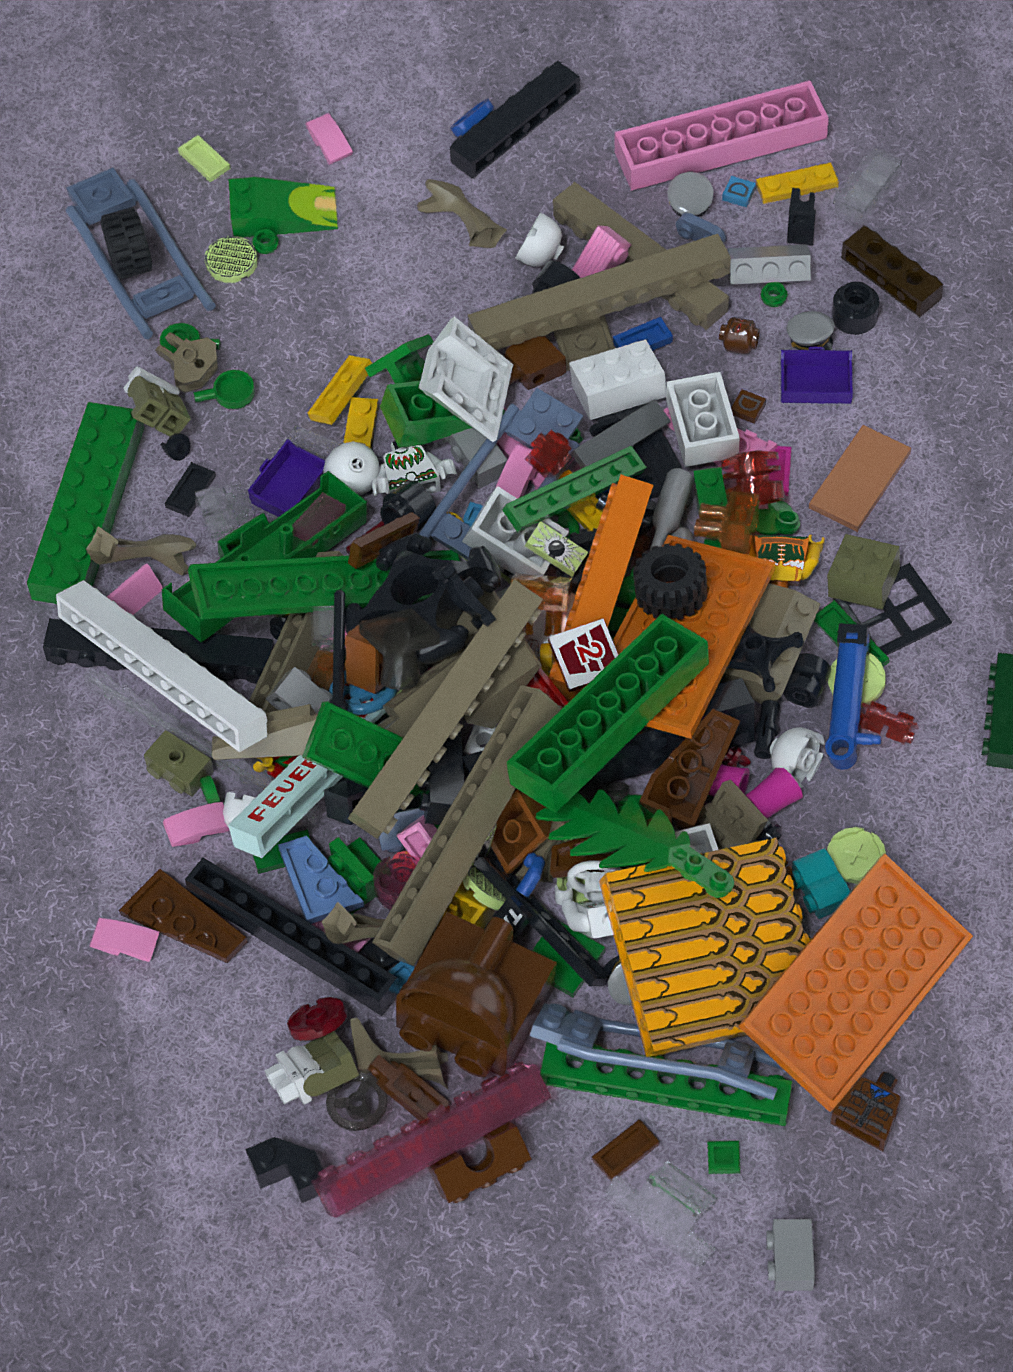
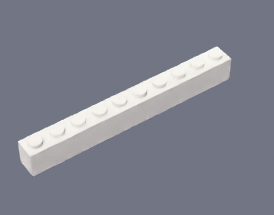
M83 580L56 594L59 618L237 751L241 752L267 737V716L261 708H257L242 694H238L227 686L223 680L216 678L205 667L193 661L186 653H182L168 640L160 637L150 627L145 626L132 614L119 607L115 601L108 599L97 588H93Z

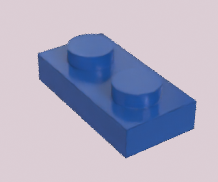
M658 317L613 336V343L616 348L646 339L653 351L672 343L673 335L662 318Z

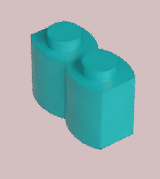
M823 848L792 861L794 887L796 889L801 888L804 893L803 901L808 912H814L818 919L832 914L847 897L850 890L827 850Z

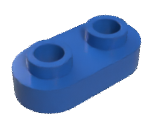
M489 99L481 101L453 123L450 129L456 137L464 136L470 131L472 126L484 120L494 109V106Z

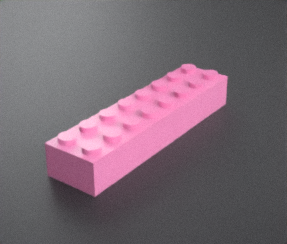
M806 81L615 132V155L632 191L673 180L677 175L684 172L699 173L826 139L828 116L811 81Z

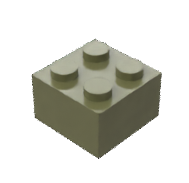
M845 534L827 574L828 597L883 610L900 569V546Z

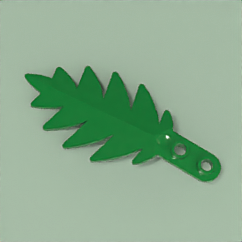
M598 790L590 804L577 792L556 813L546 807L536 813L535 818L538 820L569 821L551 832L548 836L549 840L590 837L571 849L570 856H585L618 850L599 863V868H617L650 862L645 866L644 871L651 872L672 866L685 879L696 882L705 888L710 896L715 898L725 897L734 887V879L730 873L690 847L688 832L682 831L676 839L673 826L662 810L656 811L647 826L643 811L633 797L628 798L619 815L613 801L604 790Z

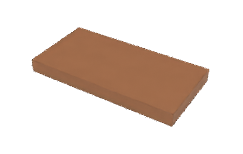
M862 425L809 502V509L858 532L910 455L911 447Z

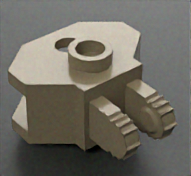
M168 333L165 337L166 340L177 350L172 353L167 348L159 345L155 351L161 358L171 364V369L174 370L176 387L184 393L202 389L218 370L216 343L208 337L189 341L188 339L183 341L178 336H175V334Z

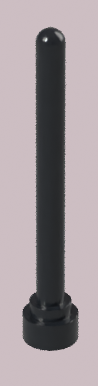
M337 590L334 593L332 699L329 702L350 712V705L344 699L346 595L343 590Z

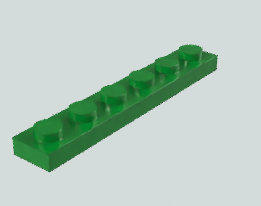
M629 446L507 503L502 511L515 530L520 532L610 489L612 483L618 484L620 475L633 478L642 474L647 467L633 447Z

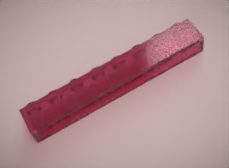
M523 1061L515 1063L506 1069L508 1072L506 1075L500 1078L493 1076L480 1083L481 1088L471 1093L468 1090L453 1098L455 1103L445 1108L444 1105L435 1107L427 1112L428 1118L419 1123L417 1120L410 1121L400 1127L401 1132L393 1137H390V1135L383 1136L373 1142L374 1147L366 1152L358 1150L345 1158L347 1162L336 1168L335 1165H331L318 1172L319 1178L313 1180L312 1184L327 1215L335 1218L552 1098L536 1064H524Z

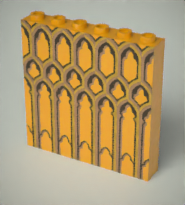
M777 838L700 853L730 873L734 879L732 891L722 898L710 896L705 888L694 881L685 879L672 866L645 872L644 868L646 865L606 873L599 880L646 1057L746 1036L747 1034L738 1027L739 1024L810 941L808 934L803 931L801 924L802 911L799 904L795 903L792 893L794 891V883L792 877L787 875L784 865L786 861L783 847L779 846Z

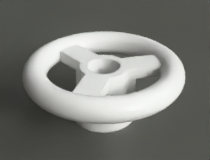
M585 861L576 864L569 870L567 881L573 889L583 893L586 899L597 902L604 901L599 880L606 873L623 869L620 867L599 868L601 861ZM586 870H604V872H589ZM576 877L585 879V885L580 883Z

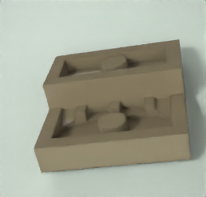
M730 779L721 784L711 803L703 805L694 827L710 823L715 841L720 850L753 843L769 820Z

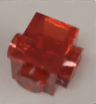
M550 430L546 436L540 433L530 444L534 449L526 456L525 460L544 478L549 473L555 476L572 458L568 453L572 448L568 445V440L561 433H555L553 430Z

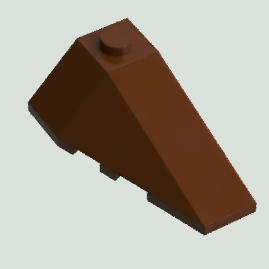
M712 709L699 723L692 739L686 738L661 766L653 772L639 803L652 814H655L657 810L664 811L669 809L672 815V826L680 830L694 827L740 720Z

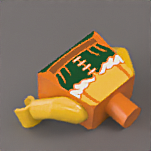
M750 532V538L746 540L740 538V534H738L737 542L741 554L775 562V571L769 583L788 588V586H799L800 580L809 578L819 563L825 538L822 537L820 542H814L811 539V534L808 537L755 535L754 537V534Z

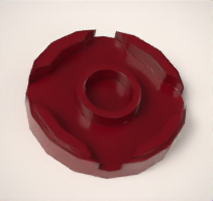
M334 997L320 998L316 1000L317 1005L310 1007L309 1004H305L294 1011L287 1021L288 1030L293 1039L299 1041L317 1039L341 1026L347 1018V1010L341 999Z

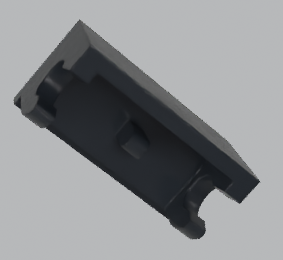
M792 188L787 243L813 246L816 209H814L815 195L811 192L808 201H801L800 188Z

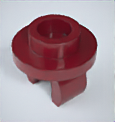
M737 746L733 749L728 748L721 765L737 767V763H739L741 766L746 767L751 762L746 756L740 755L742 750Z

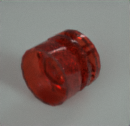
M748 451L735 454L730 458L720 461L721 469H734L733 472L722 475L723 480L736 481V486L725 490L729 509L754 507L785 500L783 481L769 479V475L781 470L780 466H767V463L779 459L778 452Z

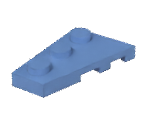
M307 836L278 845L305 921L313 924L324 920L337 902L348 912L364 907V901L358 894L355 895L348 887L345 879L335 872L328 864L325 856Z

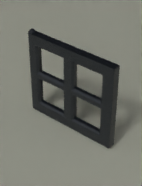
M910 563L900 567L894 583L906 579L918 596L897 606H894L888 597L883 607L884 612L862 623L849 606L853 604L852 602L833 598L856 624L868 625L870 628L886 619H890L901 636L879 647L886 655L952 624L948 615ZM923 602L935 620L915 630H911L900 613Z

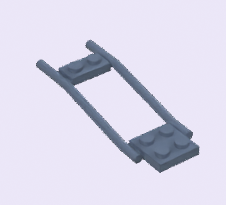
M111 168L67 187L68 195L75 206H68L66 213L76 226L122 306L145 339L151 338L153 332L143 317L147 319L193 298L194 294H196L207 311H212L215 308V303L191 270L148 197L135 179H130L125 185L115 169ZM138 201L183 277L181 275L133 295L134 299H130L86 223L91 225L99 222L102 215L133 207L136 205L135 202Z
M538 388L535 389L522 410L516 405L510 404L501 418L497 440L492 442L487 438L436 507L419 535L426 536L428 539L431 536L437 542L469 560V552L472 548L462 542L470 526L446 512L504 432L526 447L542 453V456L549 461L556 463L539 488L558 480L572 460V451L580 445L570 440V438L583 420V415Z
M544 1003L530 1033L532 1037L558 1045L557 1050L585 1060L713 1079L774 1100L777 1088L747 1078L752 1062L755 1060L781 1070L783 1069L764 1050L732 1039L701 1045L703 1047L723 1049L718 1067L592 1049L600 1031L641 1037L638 1025L602 1019L576 1009L572 1013L559 1004L549 1005Z

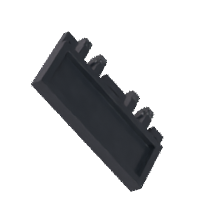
M648 403L596 418L598 423L593 424L589 429L591 436H597ZM662 429L633 446V449L647 467L642 474L633 478L653 484L649 499L660 496L667 473L670 470L682 469Z

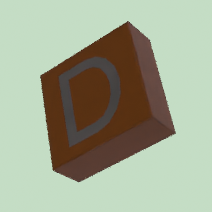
M741 389L731 407L733 416L755 424L766 405V398Z

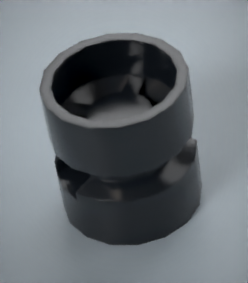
M799 654L784 689V697L791 703L806 708L817 706L823 686H825L831 671L828 662L814 654Z

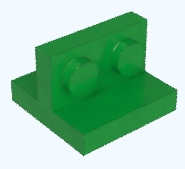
M430 334L406 342L367 366L365 370L369 377L388 371L395 384L420 381L425 360L418 353L431 346L434 341Z
M339 837L329 843L331 856L328 859V864L338 875L345 879L348 887L364 901V905L396 883V877L360 837L348 846ZM359 909L349 911L348 913L353 914Z

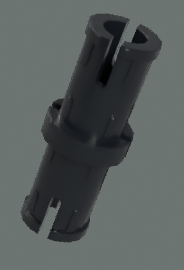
M773 700L762 702L760 721L755 727L757 739L754 754L760 759L771 758L770 746L779 731L777 719L780 705Z

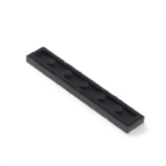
M497 856L479 857L474 863L475 867L506 899L509 896L516 895L533 915L529 922L533 928L590 987L605 986L608 983L609 973L532 893L529 897H526L516 890L520 880L513 873H506Z

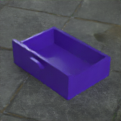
M809 347L808 350H781V403L852 404V351L824 350V347Z
M287 439L271 460L267 458L260 466L259 472L261 474L248 489L250 503L277 517L281 516L320 487V476L324 474L325 460L295 446Z

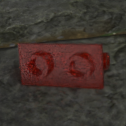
M871 701L870 705L862 703V707L866 710L865 714L860 713L859 725H861L862 729L880 735L885 725L889 727L885 735L886 738L903 745L905 743H912L915 733L910 731L912 728L917 730L919 728L918 724L913 722L915 717L900 711L897 715L886 712L888 707Z

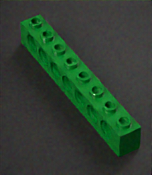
M546 1042L540 1071L542 1085L786 1126L792 1081L786 1080L783 1076L769 1075L767 1077L756 1075L754 1072L749 1071L747 1078L777 1088L774 1100L768 1098L757 1100L751 1096L753 1093L713 1079L589 1061L557 1050L558 1045ZM594 1044V1046H593V1048H592V1049H599V1050H606V1051H612V1052H619V1053H625V1054L638 1055V1054H633V1052H631L630 1050H627V1049H616L615 1051H614V1050L603 1049L600 1045H597V1044ZM660 1055L651 1057V1058L664 1059V1058H663L662 1056H660ZM686 1059L676 1060L678 1062L694 1064L692 1061ZM578 1061L582 1065L578 1068H571L568 1066V1063ZM716 1064L707 1065L711 1067H718V1065ZM602 1066H608L613 1069L609 1073L598 1071ZM633 1071H638L642 1073L643 1076L634 1079L631 1078L628 1074ZM667 1076L672 1078L674 1081L669 1084L661 1083L659 1079ZM693 1082H701L704 1085V1087L701 1089H694L690 1086V1084ZM730 1087L735 1092L733 1094H724L720 1089Z

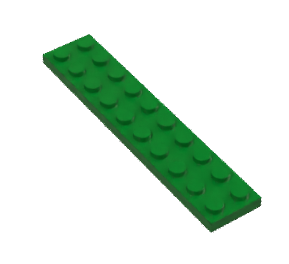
M452 550L429 551L424 555V557L430 559L460 561L458 554ZM349 555L190 564L187 570L200 619L334 611V593L337 590L345 592V608L351 603H357L362 608H365L390 572V570L382 571L378 569L375 565L376 559L355 569L348 564ZM432 594L422 596L414 601L412 605L426 600Z

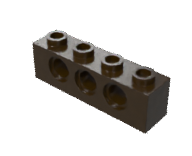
M863 225L843 242L841 259L919 318L941 300L944 284L941 283L939 278L929 274L921 268L919 263L909 259L901 253L899 248L889 244L876 231H872Z

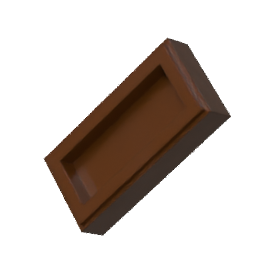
M639 1119L594 1154L592 1161L611 1182H614L659 1146L660 1141Z

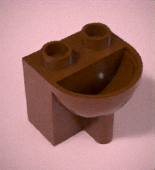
M446 912L410 977L396 996V1027L400 1029L399 1035L407 1044L418 1050L431 1051L433 1046L437 1044L438 1047L455 1054L454 1061L471 1075L486 1077L489 1071L506 1078L530 1035L538 1014L554 990L556 962L512 942L513 927L501 918L492 917L486 929H483Z

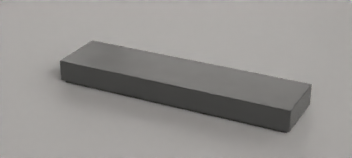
M654 399L574 449L571 455L579 466L584 468L629 446H635L668 425L671 420Z

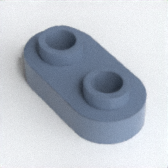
M683 213L676 222L677 231L684 239L696 241L719 234L722 242L726 241V235L721 228L691 213Z

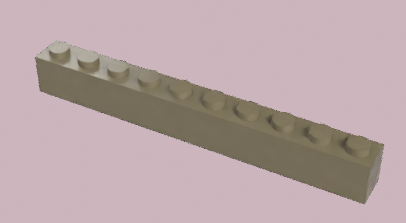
M715 234L467 315L468 328L498 351L501 348L521 344L526 340L545 336L562 328H570L575 324L597 319L614 311H621L639 303H646L663 295L673 294L681 289L695 287L700 283L722 278L730 274L731 257L719 234Z
M515 579L491 612L496 620L488 627L483 624L352 811L348 817L350 821L376 839L379 838L382 832L387 835L390 833L398 819L393 817L397 810L401 808L405 811L414 798V795L410 792L415 784L421 787L431 773L426 768L431 761L438 763L447 750L442 746L446 739L449 737L454 740L463 727L459 723L462 716L465 714L469 717L479 703L475 700V697L480 691L485 694L495 679L491 677V674L495 668L500 671L503 669L511 657L507 654L511 645L517 648L526 635L522 631L527 622L533 625L541 614L542 610L538 608L543 600L541 597Z
M520 685L374 938L373 943L395 960L414 966L421 956L424 947L432 933L436 930L440 919L452 902L456 891L467 876L468 870L481 851L484 842L492 828L496 825L500 814L515 790V787L510 785L507 761L561 710V707L540 689Z

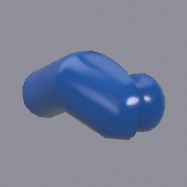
M529 853L524 859V866L529 869L516 888L518 892L526 897H529L535 889L545 866L543 857L537 856L535 853Z

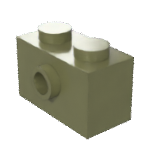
M167 730L159 736L144 754L147 771L156 779L162 777L167 780L169 785L180 794L185 792L193 797L201 787L200 778L212 775L214 772L211 758Z

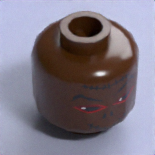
M732 317L728 320L727 325H721L719 340L723 341L726 351L746 355L752 349L756 350L760 328H756L753 320Z

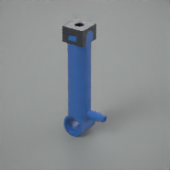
M839 623L838 656L829 736L825 748L831 765L841 770L849 769L856 763L857 744H881L880 735L858 733L866 656L869 654L871 638L868 625ZM838 748H848V752L844 755L834 754Z

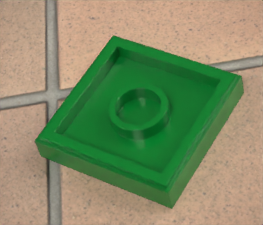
M559 921L587 952L599 962L606 952V947L580 932H574L568 925ZM541 937L532 951L556 962L555 988L574 998L585 981Z

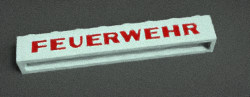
M372 698L371 700H368V701H365V702H361V703H367V702L373 701V698ZM384 708L371 714L357 715L376 725L389 717ZM302 755L298 756L228 825L234 847L263 858L324 796V790L334 786L343 776L303 758Z

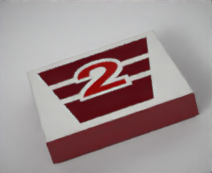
M604 619L548 638L569 692L584 688L618 656Z

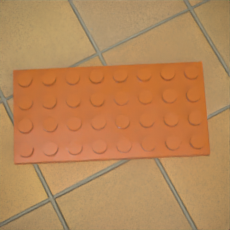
M668 535L664 544L670 543V546L682 544V548L690 547L693 549V553L698 552L701 555V560L705 562L707 578L706 601L702 602L703 606L699 610L694 609L693 615H684V619L677 620V618L671 619L708 641L709 664L646 726L692 739L775 571V562ZM636 597L613 639L618 655L656 620V618H653L652 613L647 615L643 612V608H640L637 604Z
M884 853L877 859L738 1027L830 1112L834 1110L972 939L973 935Z

